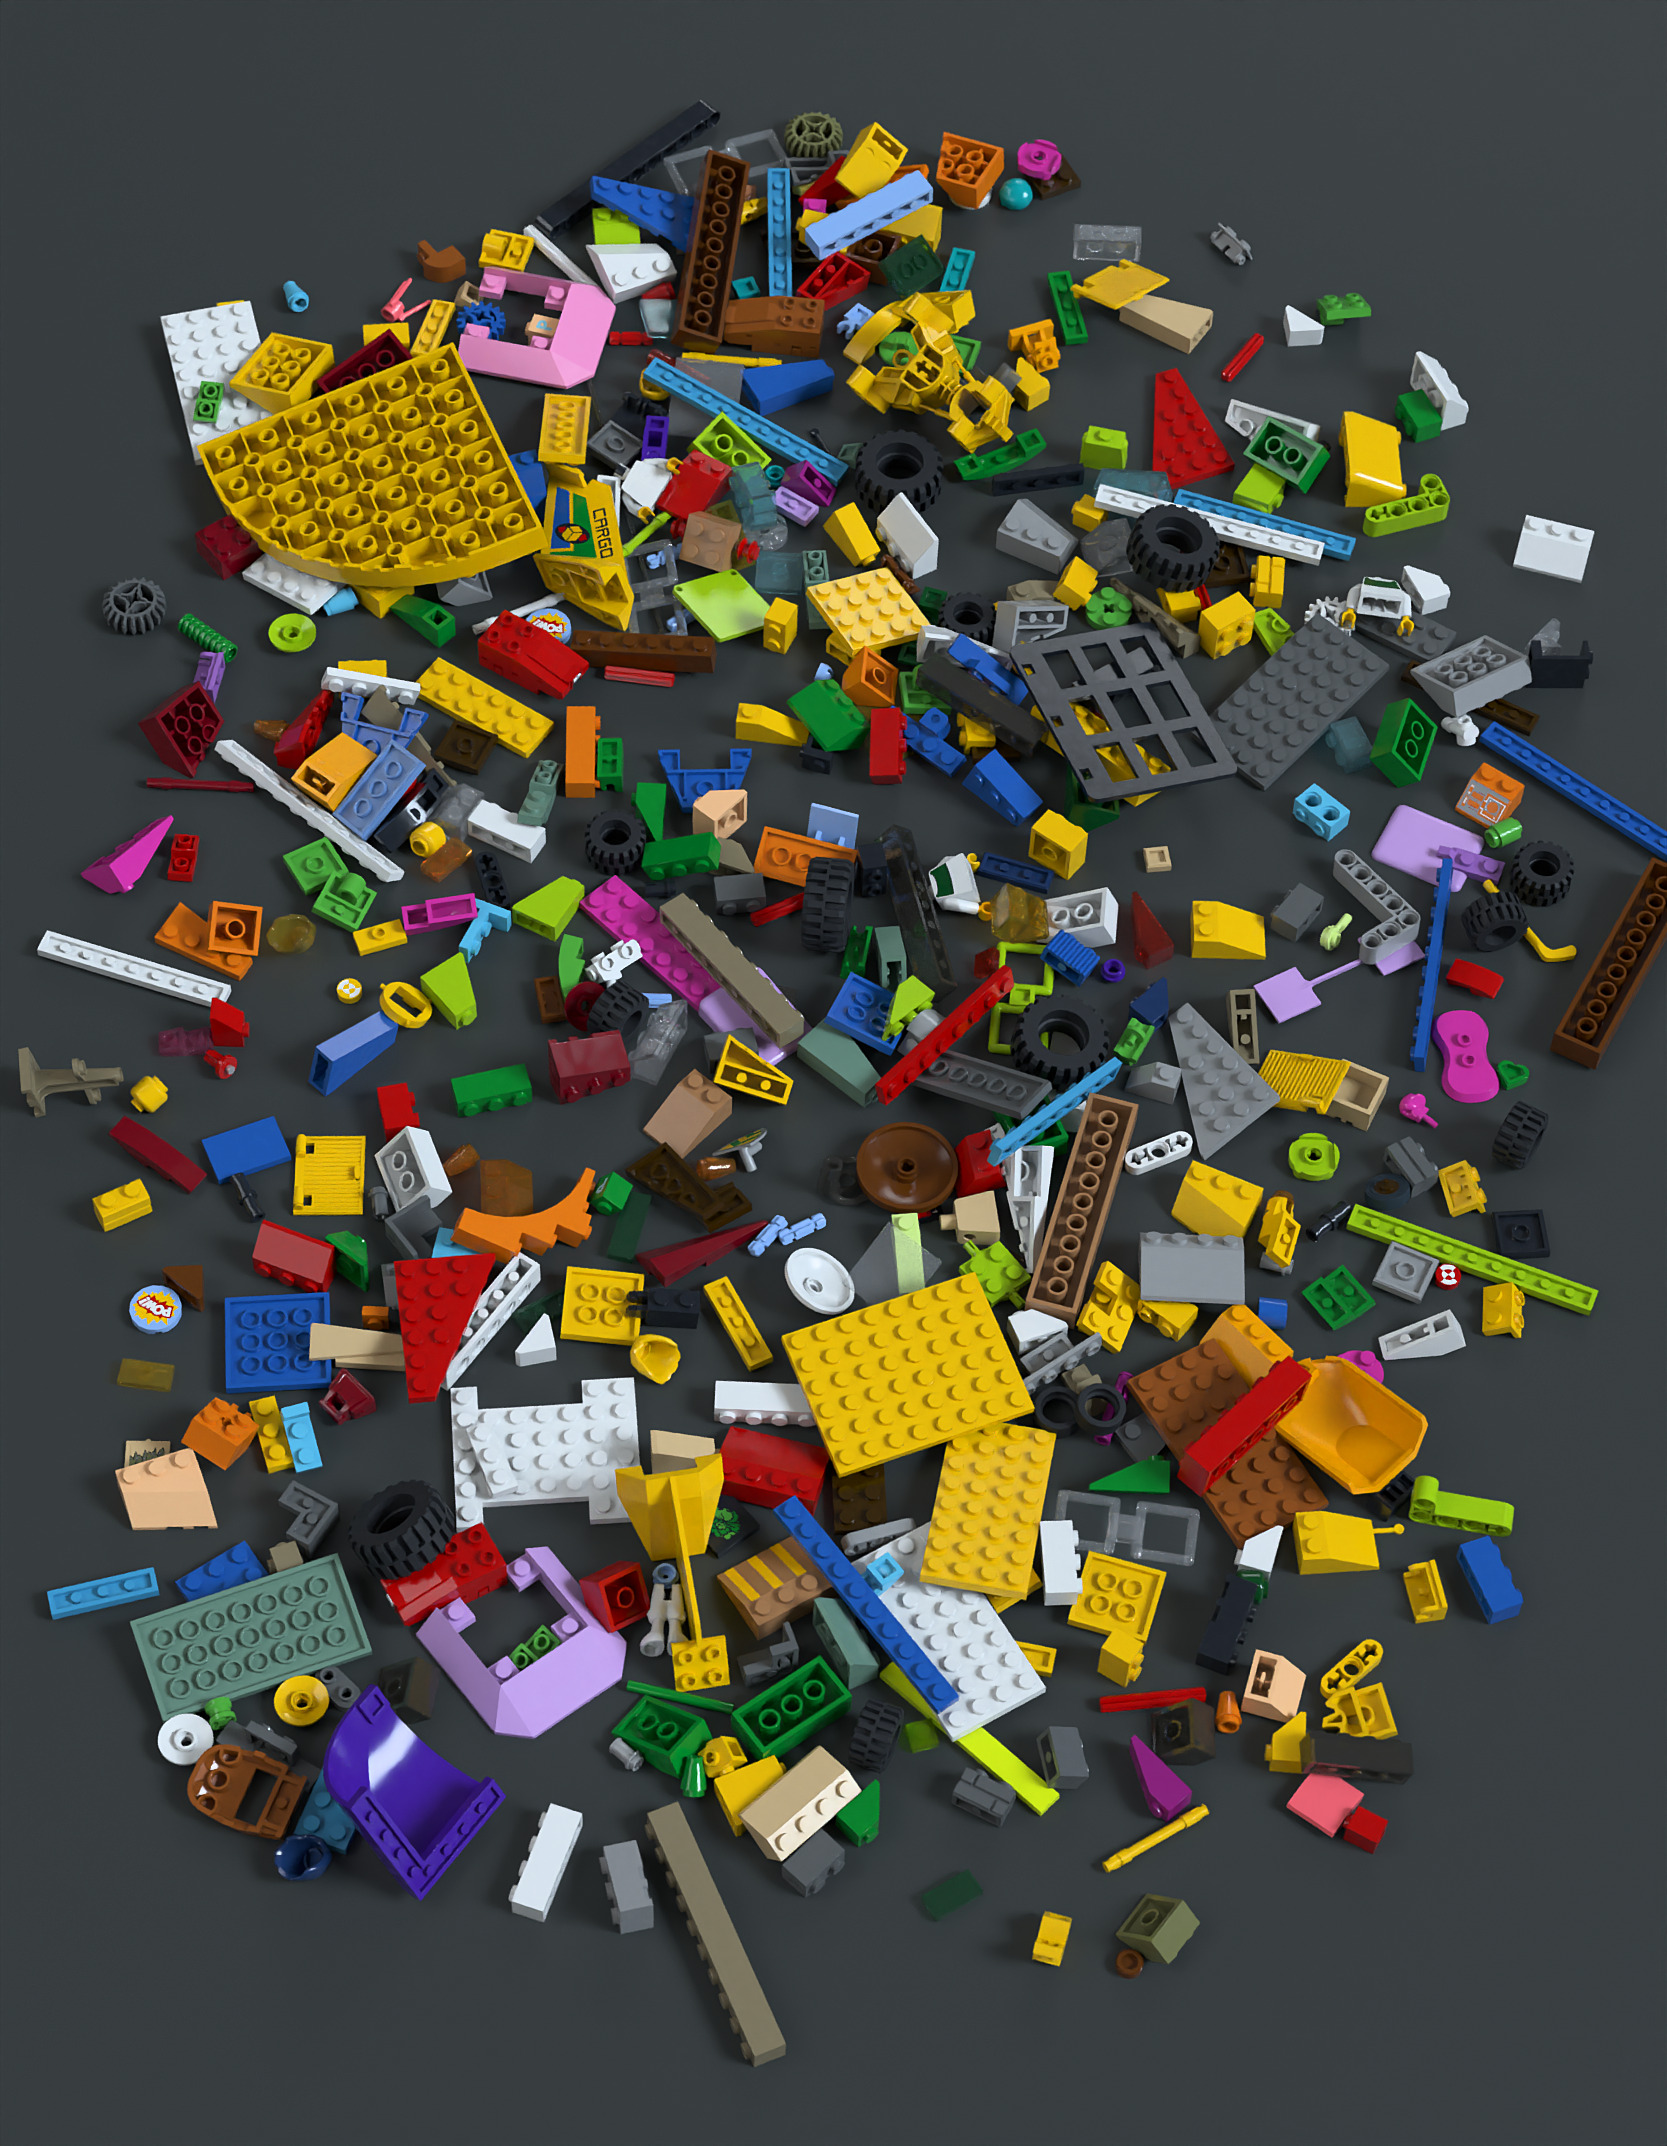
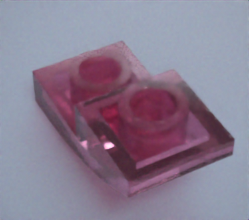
M209 1026L187 1032L183 1027L159 1032V1054L161 1056H192L206 1054L207 1050H213L212 1031Z

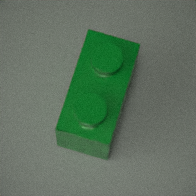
M1423 389L1398 396L1397 404L1394 408L1395 415L1402 421L1406 433L1412 437L1415 443L1440 436L1443 420Z

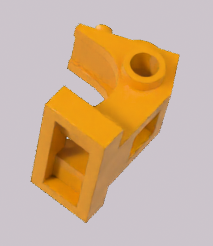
M1051 319L1009 330L1008 347L1010 351L1022 349L1026 362L1030 363L1038 373L1058 368L1060 353L1056 347V338L1053 337L1054 324Z

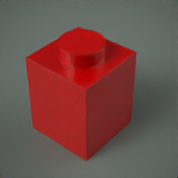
M1358 1806L1354 1814L1349 1812L1342 1827L1346 1829L1343 1839L1373 1854L1386 1831L1388 1820Z

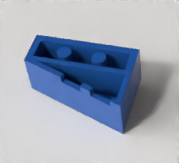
M995 749L973 767L962 785L1016 827L1033 815L1043 803L1042 799Z

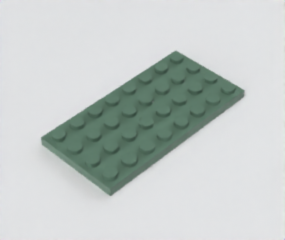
M338 1553L130 1621V1626L163 1724L180 1714H196L205 1711V1704L215 1698L228 1697L232 1702L279 1686L292 1677L309 1676L315 1674L318 1670L330 1666H338L372 1654L371 1646Z

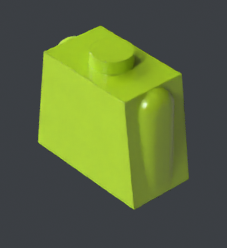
M1089 426L1088 432H1085L1082 437L1079 463H1083L1084 467L1123 474L1128 449L1126 432Z
M1255 463L1235 490L1232 504L1271 514L1275 507L1279 508L1283 501L1286 480Z

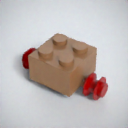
M701 511L690 513L686 524L683 518L679 517L673 521L670 527L672 538L677 540L680 536L682 539L679 559L719 572L732 569L735 552L739 561L745 557L749 564L758 558L760 552L757 541L748 544V539L743 538L738 543L742 524Z

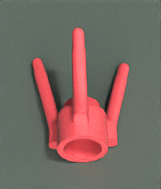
M412 278L404 281L391 300L381 309L382 315L389 322L394 323L396 320L402 322L406 317L431 304V301L427 300L403 313L405 307L399 299L411 284Z

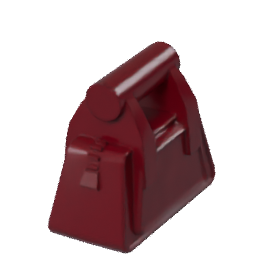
M345 1368L339 1371L330 1384L327 1395L318 1403L338 1425L352 1418H361L377 1410L374 1397ZM337 1403L342 1407L340 1411L334 1406Z

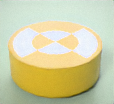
M352 978L339 982L337 985L339 1000L346 1004H352L360 1000L362 996L361 984Z

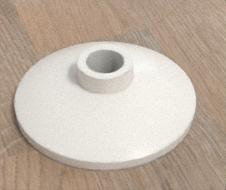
M180 1714L172 1717L162 1726L158 1735L160 1752L168 1761L177 1765L197 1763L200 1756L213 1745V1732L210 1725L205 1719L194 1714ZM184 1741L191 1742L189 1746H182Z

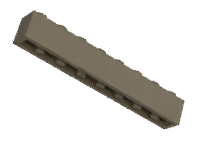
M682 893L659 907L660 922L779 1049L804 1034V1017L800 1011L794 1010L789 1005L787 998L774 989L772 982L759 973L756 965L744 957L738 946L734 947L725 932L719 931L714 926L712 919L699 910L697 903L693 899H689Z

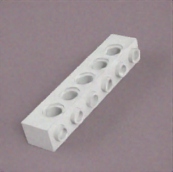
M519 1252L518 1256H515L482 1294L467 1324L465 1334L461 1338L456 1355L451 1361L446 1378L441 1384L442 1388L447 1391L451 1388L539 1283L540 1264Z

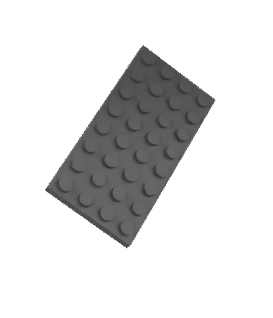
M1316 613L1221 704L1209 718L1236 763L1237 772L1265 791L1389 671V664L1319 613ZM1196 730L1193 731L1192 738L1204 746Z

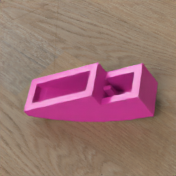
M474 893L425 900L426 903L401 907L406 936L435 931L478 918Z

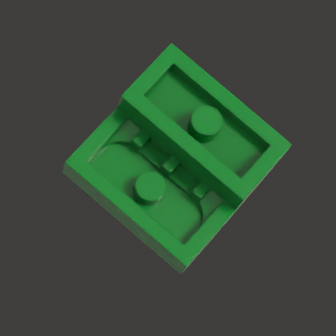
M1343 1264L1325 1279L1320 1277L1301 1292L1333 1330L1350 1323L1376 1305L1373 1298Z

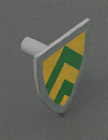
M761 1128L723 1146L712 1153V1155L716 1156L739 1150L747 1172H752L757 1169L752 1156L762 1149V1145L758 1141L767 1134L765 1128Z

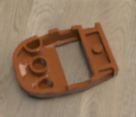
M219 1744L207 1749L200 1756L188 1781L187 1792L191 1803L199 1811L243 1834L284 1841V1835L306 1787L309 1786V1780L305 1775L301 1778L290 1771L289 1766L267 1757L263 1752L257 1750L252 1752L243 1750L240 1746ZM258 1769L275 1775L278 1779L257 1825L254 1826L236 1819L235 1816Z

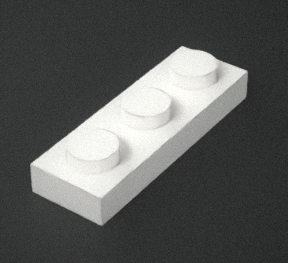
M491 1420L466 1428V1435L493 1499L518 1491V1484Z

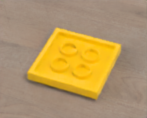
M567 1266L560 1338L633 1346L635 1339L639 1337L641 1318L627 1316L626 1308L630 1305L642 1304L628 1302L626 1298L629 1291H643L644 1274Z
M1089 1551L1081 1575L1083 1591L1082 1594H1078L1077 1604L1072 1605L1067 1624L1108 1636L1117 1627L1142 1642L1143 1646H1145L1166 1572Z

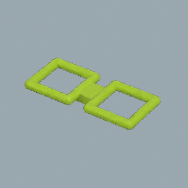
M1000 941L996 949L995 972L1005 965L1006 952L1041 955L1046 945ZM1046 962L1043 986L1014 983L1015 986L1009 992V1003L997 1002L991 1008L989 1052L1011 1055V1045L998 1044L1001 1012L1020 1014L1029 1003L1034 1004L1035 995L1048 996L1052 994L1054 968ZM1044 1032L1039 1035V1038L1048 1049L1049 1032Z

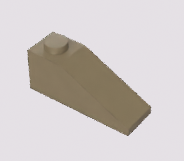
M1028 580L1007 587L1006 601L1052 600L1065 604L1061 600H1057V597H1053L1059 581Z
M1255 989L1229 990L1226 993V1006L1231 1047L1248 1064H1259Z

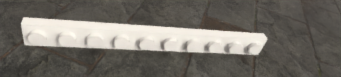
M1100 484L1094 507L1138 518L1141 513H1144L1145 510L1151 507L1155 508V506L1161 504L1168 506L1175 503ZM1187 507L1189 511H1196L1202 519L1205 518L1209 521V526L1214 528L1217 534L1216 537L1219 540L1319 566L1324 547L1323 542Z
M234 740L217 742L215 750L222 755L221 757L225 761L233 763L242 774L254 779L256 785L271 792L274 799L284 802L290 807L291 812L302 816L307 820L308 825L319 829L328 840L340 845L343 852L353 855L359 860L360 865L375 872L377 878L384 882L402 879L405 871Z

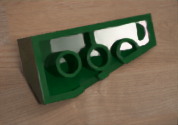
M1067 763L1064 818L1075 826L1081 827L1085 832L1119 819V801L1113 800L1102 803L1089 801ZM1082 773L1085 780L1091 779L1088 773Z

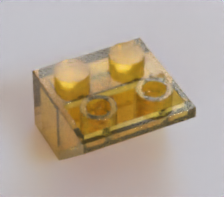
M1006 883L990 900L992 935L1011 944L1042 940L1049 937L1047 902L1042 898L1035 897L1019 887Z

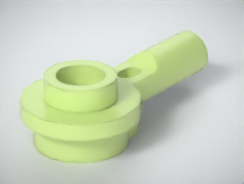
M1346 913L1335 926L1326 927L1321 934L1320 945L1328 951L1338 947L1341 940L1340 933L1352 921L1351 915Z

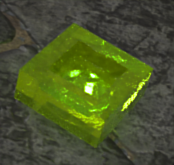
M931 1718L905 1724V1732L912 1753L939 1747V1740Z

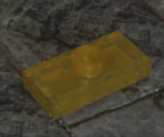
M123 1358L117 1382L119 1386L170 1392L175 1366Z

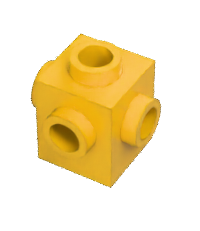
M720 1736L719 1738L712 1739L705 1744L706 1748L697 1753L703 1756L704 1772L711 1778H718L731 1773L747 1762L744 1752L735 1737Z

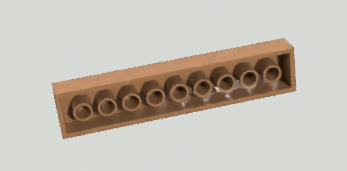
M1089 1093L1026 1298L1025 1311L1031 1309L1066 1322L1068 1328L1074 1329L1136 1124L1139 1104Z

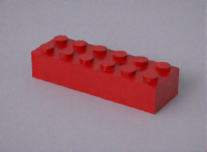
M1289 1355L1282 1362L1277 1360L1268 1371L1269 1374L1265 1378L1260 1376L1251 1387L1252 1390L1248 1394L1243 1392L1234 1403L1235 1406L1231 1410L1226 1408L1217 1419L1218 1422L1214 1426L1208 1425L1202 1431L1201 1438L1197 1442L1191 1441L1183 1450L1185 1455L1178 1464L1180 1469L1177 1477L1200 1497L1303 1400L1312 1375Z

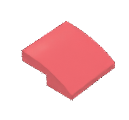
M1318 1764L1292 1796L1286 1807L1330 1837H1333L1343 1826L1349 1812L1351 1813L1361 1802L1364 1793Z

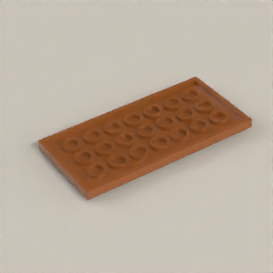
M1214 1338L1127 1380L1126 1383L1127 1388L1178 1462L1184 1457L1183 1450L1191 1441L1197 1442L1201 1438L1202 1431L1208 1425L1214 1426L1218 1422V1417L1226 1408L1231 1410L1235 1406V1401L1243 1392L1248 1394L1251 1391ZM1274 1428L1202 1495L1234 1544L1240 1550L1244 1549L1246 1540L1278 1525L1285 1529L1293 1525L1295 1513L1321 1511L1329 1504V1501L1289 1444Z

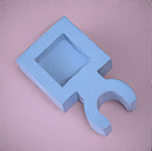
M858 303L844 315V321L837 325V333L839 334L841 331L847 330L846 339H851L854 331H859L875 313Z

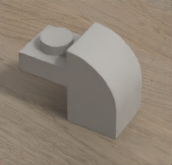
M925 1009L920 1012L907 1027L909 1032L897 1051L906 1056L946 1018L932 1009Z

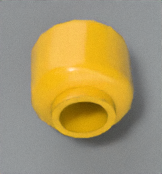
M424 822L410 836L413 852L425 858L435 855L446 843L443 829L433 822Z
M155 1075L152 1078L145 1076L131 1089L130 1093L134 1098L131 1103L140 1112L145 1109L147 1112L153 1113L167 1101L168 1095L166 1092L168 1088Z

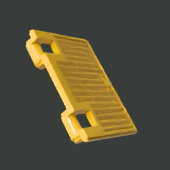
M1122 259L1119 261L1118 268L1111 265L1084 279L1083 287L1075 284L1071 286L1070 290L1073 291L1075 298L1079 299L1085 296L1116 310L1131 301H1138L1143 298L1144 294L1167 283L1169 279Z
M1270 1050L1258 1074L1281 1099L1272 1107L1306 1112L1310 1107L1315 1108L1317 1114L1324 1115L1351 1062L1316 1057L1309 1054Z
M299 1134L296 1137L293 1215H363L366 1136H305L304 1134ZM306 1146H314V1154H306ZM305 1197H312L311 1206H304L303 1201Z

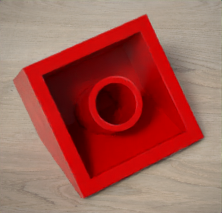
M990 1129L966 1136L954 1149L958 1162V1174L955 1184L958 1198L1007 1186L1006 1178L1002 1175L1000 1169L1003 1167L1002 1162L994 1167L987 1161L991 1153L989 1148L996 1140Z
M620 1560L579 1580L585 1605L608 1633H613L647 1616V1612L650 1610V1600L639 1562Z

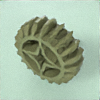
M812 110L810 114L802 112L801 116L795 115L794 119H790L788 125H786L784 141L787 151L791 152V156H797V158L827 157L828 151H839L842 146L843 132L840 123H837L836 118H830L829 113L822 115L821 111L817 114L813 113Z

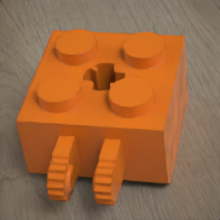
M215 1397L192 1419L181 1442L226 1470L247 1450L260 1425L251 1419L252 1415L250 1413H240L238 1411L239 1406L236 1404L229 1405L227 1402Z

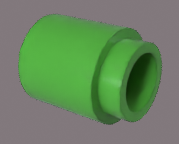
M1508 817L1489 826L1488 830L1485 831V839L1491 848H1501L1521 838L1522 826L1518 820Z

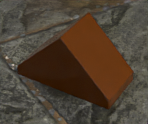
M165 1266L162 1269L164 1283L199 1312H202L204 1310L203 1266Z

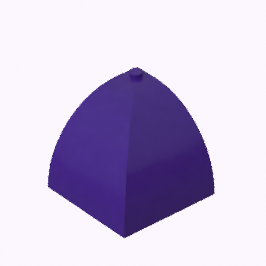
M372 1684L352 1704L337 1725L324 1757L323 1777L328 1792L403 1890L420 1901L506 1798V1795L493 1778L486 1776L480 1783L452 1766L429 1748L402 1722L391 1709L389 1701L380 1689Z

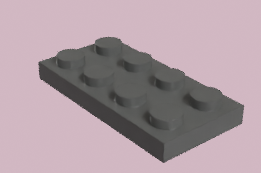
M1412 610L1409 620L1414 623V629L1410 636H1408V631L1405 628L1401 636L1397 633L1402 619L1359 613L1357 615L1354 629L1422 664L1444 655L1456 638L1457 633Z

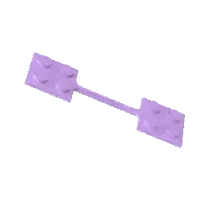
M1412 941L1378 963H1375L1382 975L1385 976L1425 958V954L1416 942ZM1360 959L1355 960L1311 981L1305 980L1297 968L1294 967L1254 985L1253 988L1277 1022L1281 1023L1321 1005L1320 1000L1312 990L1314 985L1361 965L1363 962Z

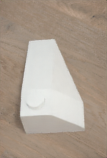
M1231 399L1225 422L1251 441L1266 418L1270 416L1317 442L1321 429L1320 425Z
M921 625L917 637V662L965 667L947 653L948 648L959 633L934 625ZM969 638L1007 670H1011L1013 662L1008 653Z

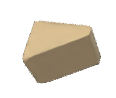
M466 281L459 288L454 303L459 307L467 306L471 308L472 302L479 305L480 301H483V297L479 296L478 287Z

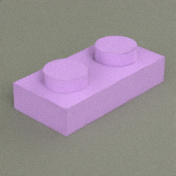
M780 486L768 499L769 507L804 527L819 513L817 505L783 486Z

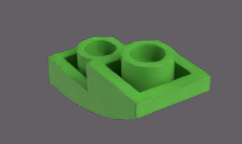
M201 381L199 397L196 399L194 421L217 424L224 395V383Z
M542 1625L525 1644L520 1643L511 1653L509 1659L521 1672L561 1645L562 1642Z

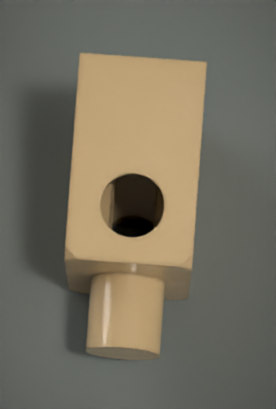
M994 1191L958 1198L954 1200L953 1214L939 1216L940 1229H955L957 1242L960 1244H965L972 1240L974 1244L993 1245L1000 1239Z

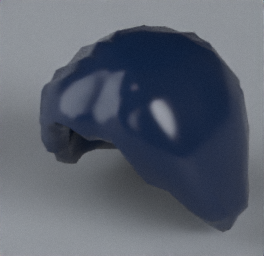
M313 1834L290 1836L274 1852V1865L278 1869V1874L289 1881H312L319 1878L325 1872L332 1859V1854L327 1848L325 1840Z

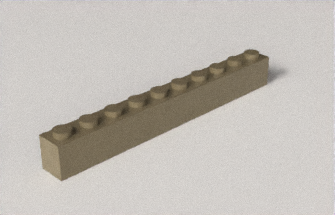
M675 1802L647 1813V1824L644 1825L647 1837L650 1841L654 1839L656 1843L655 1854L660 1864L664 1863L668 1872H665L667 1882L670 1888L675 1887L678 1896H676L677 1905L680 1911H685L689 1918L686 1921L691 1936L696 1935L700 1943L697 1945V1949L702 1961H708L710 1980L713 1985L718 1984L721 1991L718 1994L723 2009H729L732 2016L729 2019L734 2034H740L743 2043H740L745 2059H751L753 2066L756 2067L786 2055L784 2038L679 1803Z

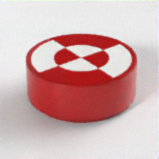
M1442 1264L1436 1270L1435 1283L1441 1289L1453 1290L1460 1283L1461 1272L1453 1264Z

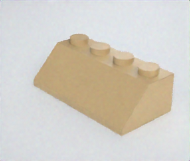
M818 1745L741 1811L738 1816L767 1859L783 1861L862 1791L849 1771Z

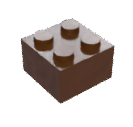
M877 230L851 244L845 256L871 273L870 282L887 286L901 256L902 236Z

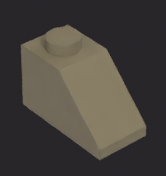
M718 836L717 840L721 844L719 867L717 870L707 871V873L719 877L753 874L755 870L742 845L732 839Z

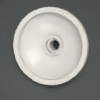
M802 1248L793 1252L787 1259L785 1264L786 1281L791 1292L803 1305L813 1311L829 1315L842 1313L851 1305L855 1293L852 1279L843 1265L834 1257L818 1249Z

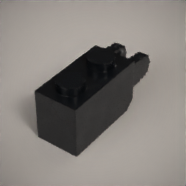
M649 1287L648 1292L629 1291L626 1299L628 1302L646 1304L628 1306L626 1308L627 1316L646 1318L645 1323L650 1326L697 1329L700 1291Z

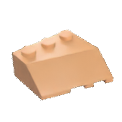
M183 1449L115 1471L118 1487L133 1530H166L167 1527L194 1529V1526H208V1529L218 1528L209 1494L193 1449Z

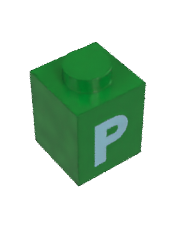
M613 1171L599 1179L589 1203L596 1207L598 1212L610 1216L623 1209L633 1185Z

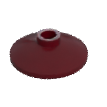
M590 981L578 983L570 989L565 998L564 1012L568 1022L573 1027L581 1031H587V1020L590 1011L605 989L601 985ZM583 1001L586 1002V1008L584 1010L581 1009Z

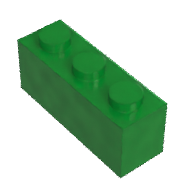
M712 832L645 843L642 868L652 881L717 870L719 867L721 844Z
M525 1063L451 1079L452 1095L458 1117L474 1116L477 1113L490 1110L497 1111L513 1105L520 1106L532 1101V1087Z

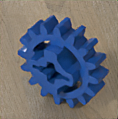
M480 301L479 305L472 302L471 308L464 306V312H458L456 322L459 335L464 334L467 323L489 327L488 339L498 341L499 335L504 334V328H506L504 312H500L498 306L492 308V303H488L486 306L483 301Z

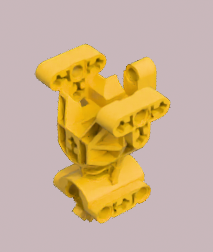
M916 291L902 310L915 325L911 330V335L919 351L915 356L905 349L896 351L892 358L895 367H882L876 376L859 364L846 381V384L859 398L883 414L892 406L896 409L914 411L919 415L929 410L935 412V415L953 421L947 429L948 433L960 446L971 454L979 446L997 438L1007 442L1013 435L1007 424L1010 407L1015 399L991 375L987 377L983 384L980 381H975L969 371H966L962 366L963 359L951 335L948 334L955 323L938 310L926 297ZM908 357L909 361L907 364L901 366V359ZM960 369L964 373L963 376L968 382V384L964 386L959 384ZM945 404L950 406V413L939 409V407ZM977 406H981L983 409L990 408L984 413L978 424L969 419L970 414Z

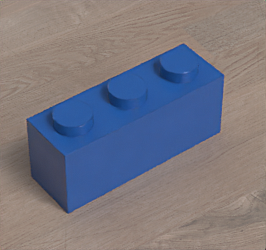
M1489 1535L1461 1544L1456 1558L1489 1625L1518 1616L1523 1604V1597L1520 1590L1515 1589L1512 1583V1575L1509 1568L1504 1566L1500 1559L1501 1553L1497 1544L1492 1543Z

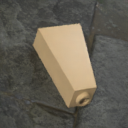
M1146 294L1138 301H1131L1119 308L1120 321L1187 354H1190L1212 326V310Z

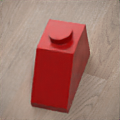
M212 997L210 1025L213 1045L244 1047L245 1037L249 1038L250 1023L245 1022L244 1012L218 998Z

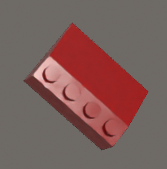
M730 1426L719 1451L722 1455L724 1474L720 1494L774 1509L795 1495L812 1517H814L831 1459L827 1448Z

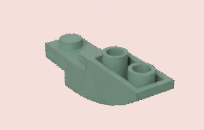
M826 550L803 551L804 587L809 629H831L806 595L807 587L829 582Z
M540 760L530 781L529 792L518 813V823L541 827L543 823L547 822L555 801L564 764H559L552 760Z

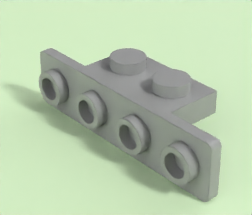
M1061 1332L1020 1358V1364L1029 1374L1023 1380L1029 1396L1034 1393L1039 1385L1052 1382L1058 1373L1064 1369L1070 1370L1075 1367L1079 1360L1086 1355L1092 1356L1097 1353L1102 1345L1100 1333H1095L1074 1347L1066 1335Z

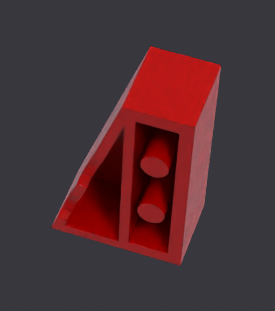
M837 251L828 256L798 288L795 297L825 300L824 311L866 290L871 273Z

